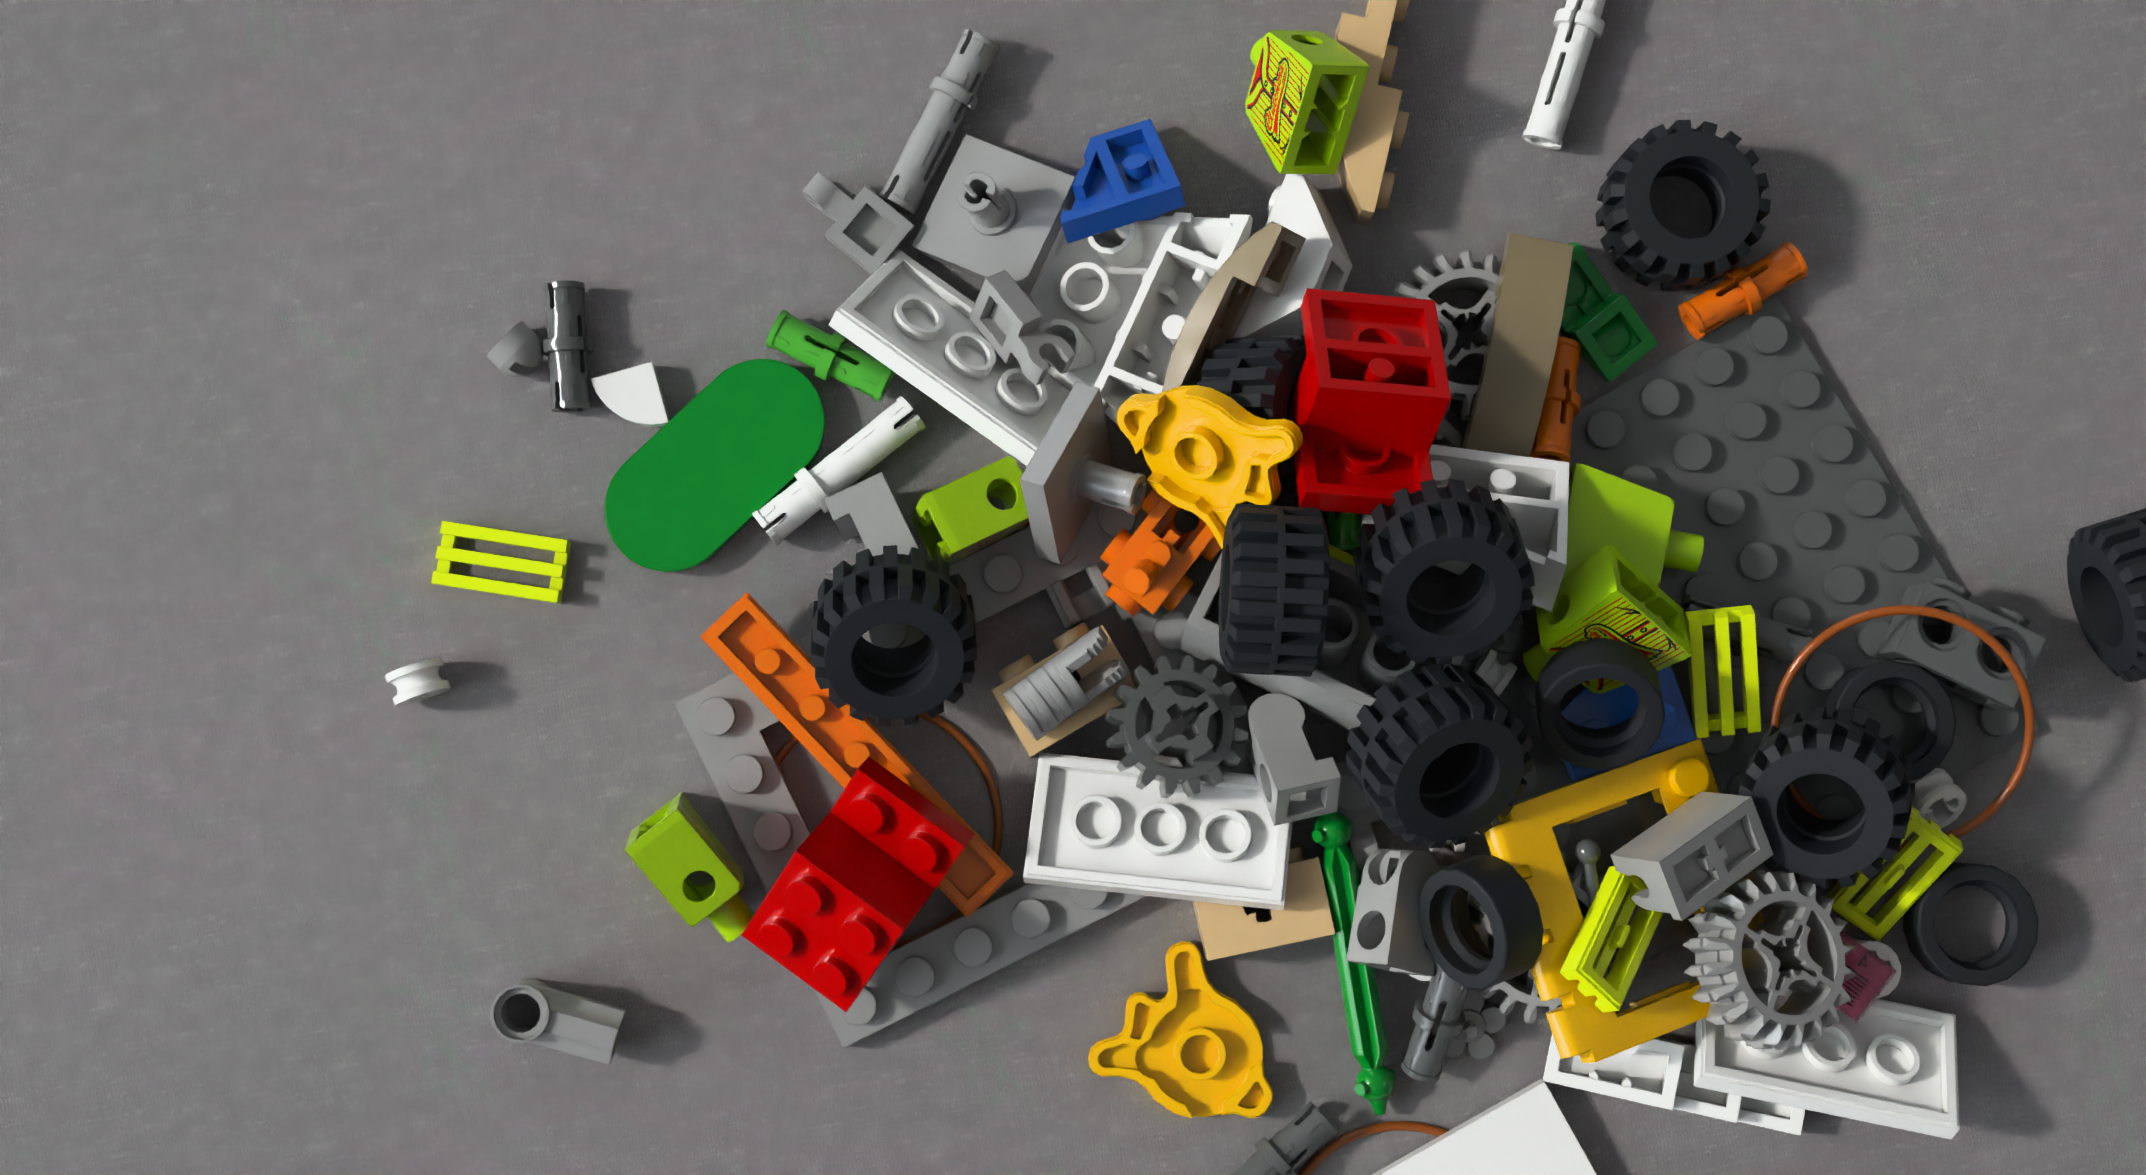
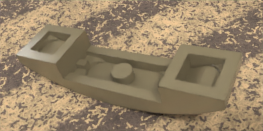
M1272 221L1254 233L1222 264L1195 302L1181 329L1166 370L1162 392L1179 386L1197 385V382H1201V369L1206 359H1211L1212 350L1218 344H1225L1227 339L1234 337L1256 288L1279 297L1306 240L1305 237Z
M1508 232L1494 295L1498 297L1471 420L1466 423L1461 448L1530 457L1556 352L1569 281L1573 245Z

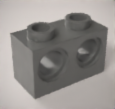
M1934 578L1932 583L1926 581L1907 587L1899 605L1937 608L1974 622L1994 636L2009 651L2027 681L2046 638L2027 629L2030 621L2026 617L2000 606H1992L1991 611L1968 601L1971 595L1969 590L1943 578ZM1894 615L1876 655L1889 661L1915 664L1935 676L1943 687L1990 710L2014 709L2020 696L2018 686L2003 660L1995 672L1985 665L1982 659V647L1985 643L1983 640L1968 630L1943 620L1945 625L1944 635L1938 643H1934L1924 633V616Z

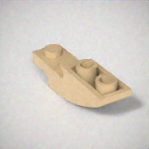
M1368 0L1365 17L1342 12L1335 32V41L1360 57L1370 66L1337 170L1341 189L1354 222L1366 226L1371 220L1375 208L1382 210L1387 208L1395 173L1384 171L1389 148L1400 150L1408 122L1409 113L1398 110L1403 90L1378 85V82L1390 83L1398 52V46L1387 44L1392 22L1403 24L1410 0Z

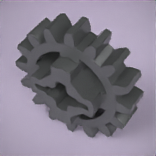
M1186 655L1180 660L1177 668L1172 670L1167 657L1161 656L1154 661L1153 676L1140 665L1130 674L1136 689L1121 684L1113 693L1115 698L1124 707L1110 709L1106 713L1105 721L1119 726L1120 732L1111 736L1106 741V744L1109 748H1124L1126 756L1116 766L1120 772L1128 770L1133 766L1141 771L1136 782V787L1142 790L1153 780L1160 781L1159 790L1161 797L1168 798L1173 795L1177 784H1181L1183 791L1189 798L1200 793V777L1208 785L1215 787L1224 780L1218 765L1232 769L1239 764L1241 758L1230 749V746L1242 744L1248 740V732L1234 727V721L1246 714L1247 708L1242 705L1230 706L1227 698L1234 692L1237 686L1234 682H1230L1218 687L1213 682L1217 666L1211 664L1202 673L1194 672L1193 656ZM1170 685L1189 688L1197 692L1199 696L1194 698L1177 695ZM1142 703L1141 710L1146 715L1147 722L1145 735L1138 740L1135 722L1138 707ZM1191 712H1196L1197 716L1188 722L1189 726L1182 734H1177L1174 737L1168 736L1161 742L1156 741V738L1165 731L1164 727L1169 724L1171 719L1175 720L1180 716L1184 718ZM1213 714L1217 722L1215 745L1207 737L1209 718ZM1157 755L1177 758L1183 767L1188 766V768H1170L1156 762L1153 758Z

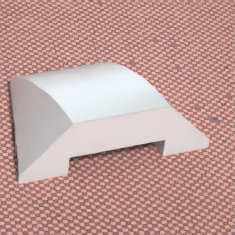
M1175 212L1173 216H1161L1148 221L1141 220L1072 243H1067L1063 227H1061L1030 293L1036 308L1043 315L1038 329L1044 333L1057 335L1069 343L1075 357L1068 372L1061 375L1073 386L1077 381L1100 388L1104 413L1117 425L1118 409L1130 396L1138 393L1158 394L1162 392L1166 370L1174 346L1190 311L1222 264L1238 247L1250 238L1253 222L1251 215L1230 214V218L1194 217L1192 213ZM1046 360L1053 368L1056 369L1055 365L1052 362Z

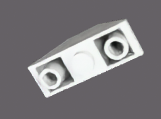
M1286 174L1282 185L1278 186L1271 195L1268 204V220L1266 222L1267 225L1273 221L1305 237L1306 240L1279 297L1256 288L1233 338L1304 335L1301 304L1306 289L1343 291L1353 265L1321 192L1305 174Z

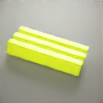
M448 521L441 522L440 533L442 534L441 546H437L435 558L438 559L436 571H433L432 584L561 604L571 547L570 541ZM459 537L555 552L553 563L456 549L457 539ZM453 562L550 576L549 589L452 574Z
M1744 605L1685 612L1692 656L1688 657L1692 725L1696 738H1707L1710 731H1721L1722 736L1735 735V729L1747 728L1748 733L1761 732L1756 622L1752 606ZM1738 622L1743 695V711L1734 712L1729 635V623ZM1714 625L1719 702L1718 714H1708L1702 629V626Z
M1913 806L1905 839L1913 831L1916 834L1852 904L1849 903L1850 899L1869 880L1861 871H1859L1856 885L1841 888L1838 881L1825 895L1826 898L1834 899L1832 906L1834 911L1877 941L1883 938L1963 851L1961 840L1952 834L1947 836L1941 831L1940 825L1931 819L1928 821L1920 816V812ZM1930 843L1937 848L1873 918L1866 915L1888 889H1891L1904 875L1905 870Z
M1615 866L1608 867L1560 970V973L1568 981L1576 979L1580 981L1577 989L1585 997L1596 996L1597 1000L1594 1005L1603 1013L1620 1010L1663 912L1647 910L1639 906L1631 925H1627L1636 906L1632 896L1642 889H1648V887L1638 876L1622 874L1616 871ZM1616 948H1620L1613 962V965L1608 973V976L1605 980L1603 977L1615 953Z

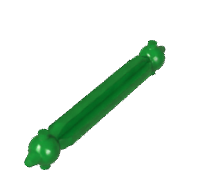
M1337 807V812L1320 815L1317 818L1312 838L1325 848L1320 865L1335 934L1332 936L1352 1052L1362 1067L1356 1078L1355 1092L1357 1095L1369 1100L1376 1115H1383L1386 1113L1388 1097L1394 1090L1396 1073L1384 1065L1388 1045L1375 968L1346 961L1360 879L1357 861L1346 845L1351 839L1354 823L1341 813Z

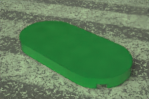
M772 359L746 360L729 367L719 374L636 451L613 476L607 489L604 512L608 532L618 549L631 561L644 568L667 573L692 570L713 558L754 519L752 515L754 511H758L787 489L796 480L794 474L803 467L807 470L817 458L824 438L825 415L822 400L813 384L794 367Z

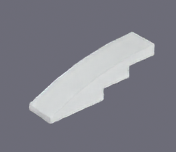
M1553 1034L1551 1036L1543 1081L1669 1110L1677 1109L1734 1123L1738 1121L1800 1136L1806 1110L1695 1087V1045L1657 1037L1598 1062L1582 1063L1579 1055L1561 1059Z

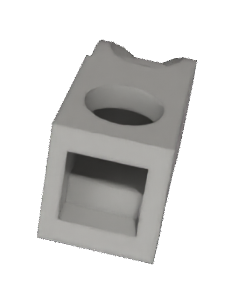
M882 472L824 499L844 542L860 535L866 549H869L873 556L882 555L883 546L897 545L898 554L909 555L911 547L918 548Z
M1270 693L1258 697L1251 704L1248 712L1249 736L1246 741V749L1274 826L1337 812L1341 775L1333 757L1315 761L1304 735L1305 712L1302 705L1293 697L1281 693Z
M1378 849L1371 853L1365 862L1361 884L1358 886L1346 961L1392 973L1433 977L1435 960L1430 950L1425 948V940L1419 918L1420 894L1428 877L1439 871L1437 862L1431 854L1421 850Z

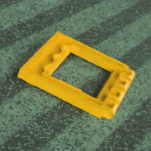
M1701 738L1512 804L1513 808L1505 817L1498 816L1500 823L1492 825L1493 827L1484 833L1491 855L1516 869L1528 883L1539 905L1544 929L1542 951L1530 970L1541 1001L1560 997L1562 1006L1548 1011L1546 1016L1561 1059L1579 1055L1582 1063L1598 1062L1707 1017L1710 1002L1700 1003L1692 999V996L1700 987L1699 980L1693 983L1683 981L1629 1002L1630 1008L1618 1013L1615 1011L1603 1013L1594 1005L1597 1000L1596 996L1585 997L1577 989L1580 983L1578 979L1568 981L1560 973L1584 918L1552 828L1564 822H1567V824L1576 823L1627 804V799L1646 794L1649 791L1652 792L1655 802L1664 805L1667 815L1701 791L1719 793ZM1702 906L1697 911H1695L1694 916H1696L1697 913L1705 912L1704 907ZM1761 911L1757 912L1748 924V928L1752 931L1757 923H1763L1764 921Z

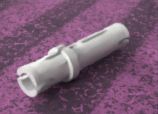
M1567 0L1565 8L1557 10L1553 25L1558 30L1541 77L1527 127L1523 131L1522 137L1525 141L1546 149H1561L1564 132L1580 88V82L1593 41L1602 37L1605 22L1601 19L1606 0Z
M899 396L896 402L835 451L826 456L811 470L807 471L804 467L794 474L797 481L761 509L752 513L763 529L782 513H785L782 519L765 531L777 546L820 509L824 514L827 513L829 510L825 504V498L850 487L898 447L926 428L918 414H913L894 429V425L914 410L902 396Z

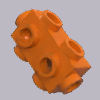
M1154 489L1150 491L1143 501L1141 509L1148 516L1132 535L1122 528L1100 557L1109 565L1103 572L1102 577L1112 584L1105 595L1134 618L1142 608L1152 616L1160 606L1172 613L1195 583L1185 576L1200 555L1211 562L1221 549L1208 525L1199 517L1198 526L1195 530L1189 533L1178 531L1174 525V516L1182 508L1175 506L1160 496Z

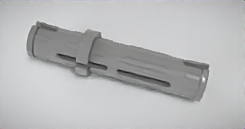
M964 29L948 66H946L941 77H934L929 87L932 95L927 102V106L912 131L891 176L878 195L889 205L910 215H915L924 193L952 142V138L967 111L974 112L979 102L976 94L981 86V82L1001 49L996 42L979 32Z

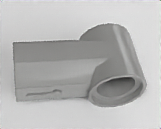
M523 979L506 987L496 996L491 1005L490 1018L495 1031L502 1038L510 1042H530L610 1065L619 1043L627 1009L550 988L547 984L537 979ZM527 994L536 1000L540 1008V1019L537 1025L523 1027L515 1023L511 1018L509 1003L514 995Z

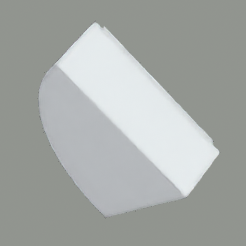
M653 362L591 378L599 398L621 418L646 427H663L670 421L657 370Z

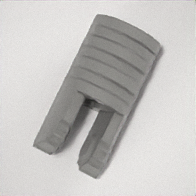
M1100 626L1090 630L1003 693L1007 702L1036 741L1115 686L1130 673L1122 659H1113L1101 665V667L1088 674L1079 682L1072 676L1074 671L1090 661L1092 657L1098 655L1107 646L1108 637Z

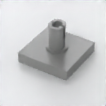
M965 134L912 247L925 257L984 281L986 277L1006 270L1019 287L1030 295L1062 227L1060 220L1062 211L1070 210L1075 200L1072 188L1075 177Z
M1076 381L1020 477L1037 557L1058 564L1062 562L1095 502L1135 515L1141 508L1147 491V482H1144L1146 476L1138 472L1135 474L1113 466L1102 397L1098 387Z

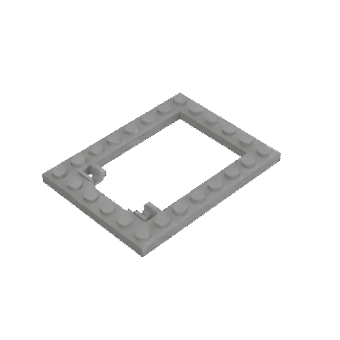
M1095 502L1060 564L1037 557L1031 527L1028 526L949 565L950 576L959 573L966 583L967 595L972 596L975 625L1047 591L1065 629L1115 606L1122 622L1129 618L1131 619L1153 665L1158 657L1166 656L1172 670H1174L1183 657L1186 655L1192 656L1180 650L1186 622L1195 606L1189 591L1172 613L1160 606L1152 616L1142 608L1135 618L1105 595L1112 584L1102 577L1103 572L1109 565L1100 557L1122 528L1132 535L1148 516L1141 508L1135 515H1132L1124 510ZM1086 571L1093 587L1071 598L1064 581ZM887 623L868 630L862 637L876 646L894 649L910 646L921 640L926 634L911 625ZM812 634L796 641L810 657ZM1193 656L1194 672L1200 674L1211 665ZM1217 668L1213 682L1218 687L1230 682L1235 683L1230 673ZM732 673L674 702L768 894L794 852L812 832L762 732L780 723V720L735 673ZM1170 685L1177 695L1194 698L1199 696L1197 692L1189 688ZM1236 687L1234 692L1227 698L1230 706H1246L1247 713L1234 721V727L1248 732L1249 709L1238 687ZM1191 712L1184 718L1180 716L1185 729L1189 726L1188 722L1197 716L1196 712ZM1214 714L1209 718L1207 737L1213 745H1215L1217 738V722ZM1246 741L1242 744L1231 745L1230 749L1236 752L1241 760L1232 769L1218 765L1219 769L1224 772L1255 775L1247 754ZM1177 758L1164 764L1166 766L1183 767ZM1026 883L979 907L968 918L963 915L891 951L847 1012L843 1011L815 990L842 1047L845 1048L1146 896Z

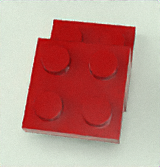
M1307 288L1301 304L1307 355L1288 407L1289 420L1298 425L1303 434V443L1294 454L1299 507L1319 508L1320 511L1372 515L1371 512L1381 502L1387 506L1395 503L1393 493L1406 487L1411 494L1422 490L1420 482L1433 480L1429 450L1451 400L1435 300Z
M868 756L857 769L831 811L794 852L741 935L843 1011L847 1012L886 956L917 918L975 833Z

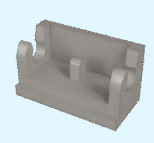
M1701 791L1610 856L1616 871L1627 876L1636 875L1646 883L1648 889H1642L1632 896V900L1638 906L1647 910L1670 913L1673 920L1683 921L1774 854L1751 796Z

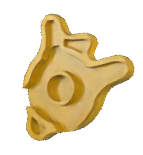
M1187 385L1158 394H1134L1119 407L1117 412V423L1120 430L1131 441L1136 454L1142 449L1145 461L1152 471V474L1146 479L1147 482L1160 496L1175 506L1192 512L1201 518L1214 534L1221 549H1223L1226 522L1236 504H1246V501L1256 505H1272L1281 494L1277 465L1291 458L1303 443V434L1300 427L1293 421L1287 419H1264L1255 416L1231 397L1205 386Z
M1190 941L1174 943L1168 948L1165 956L1167 994L1161 999H1155L1141 991L1130 994L1126 1001L1125 1022L1122 1031L1115 1036L1097 1041L1090 1048L1088 1054L1089 1067L1095 1074L1102 1077L1118 1076L1138 1082L1146 1088L1155 1101L1171 1112L1188 1118H1192V1116L1208 1117L1218 1114H1238L1247 1118H1256L1263 1115L1272 1104L1273 1091L1264 1074L1263 1045L1260 1031L1255 1021L1234 998L1220 992L1210 983L1204 969L1201 953L1195 944Z

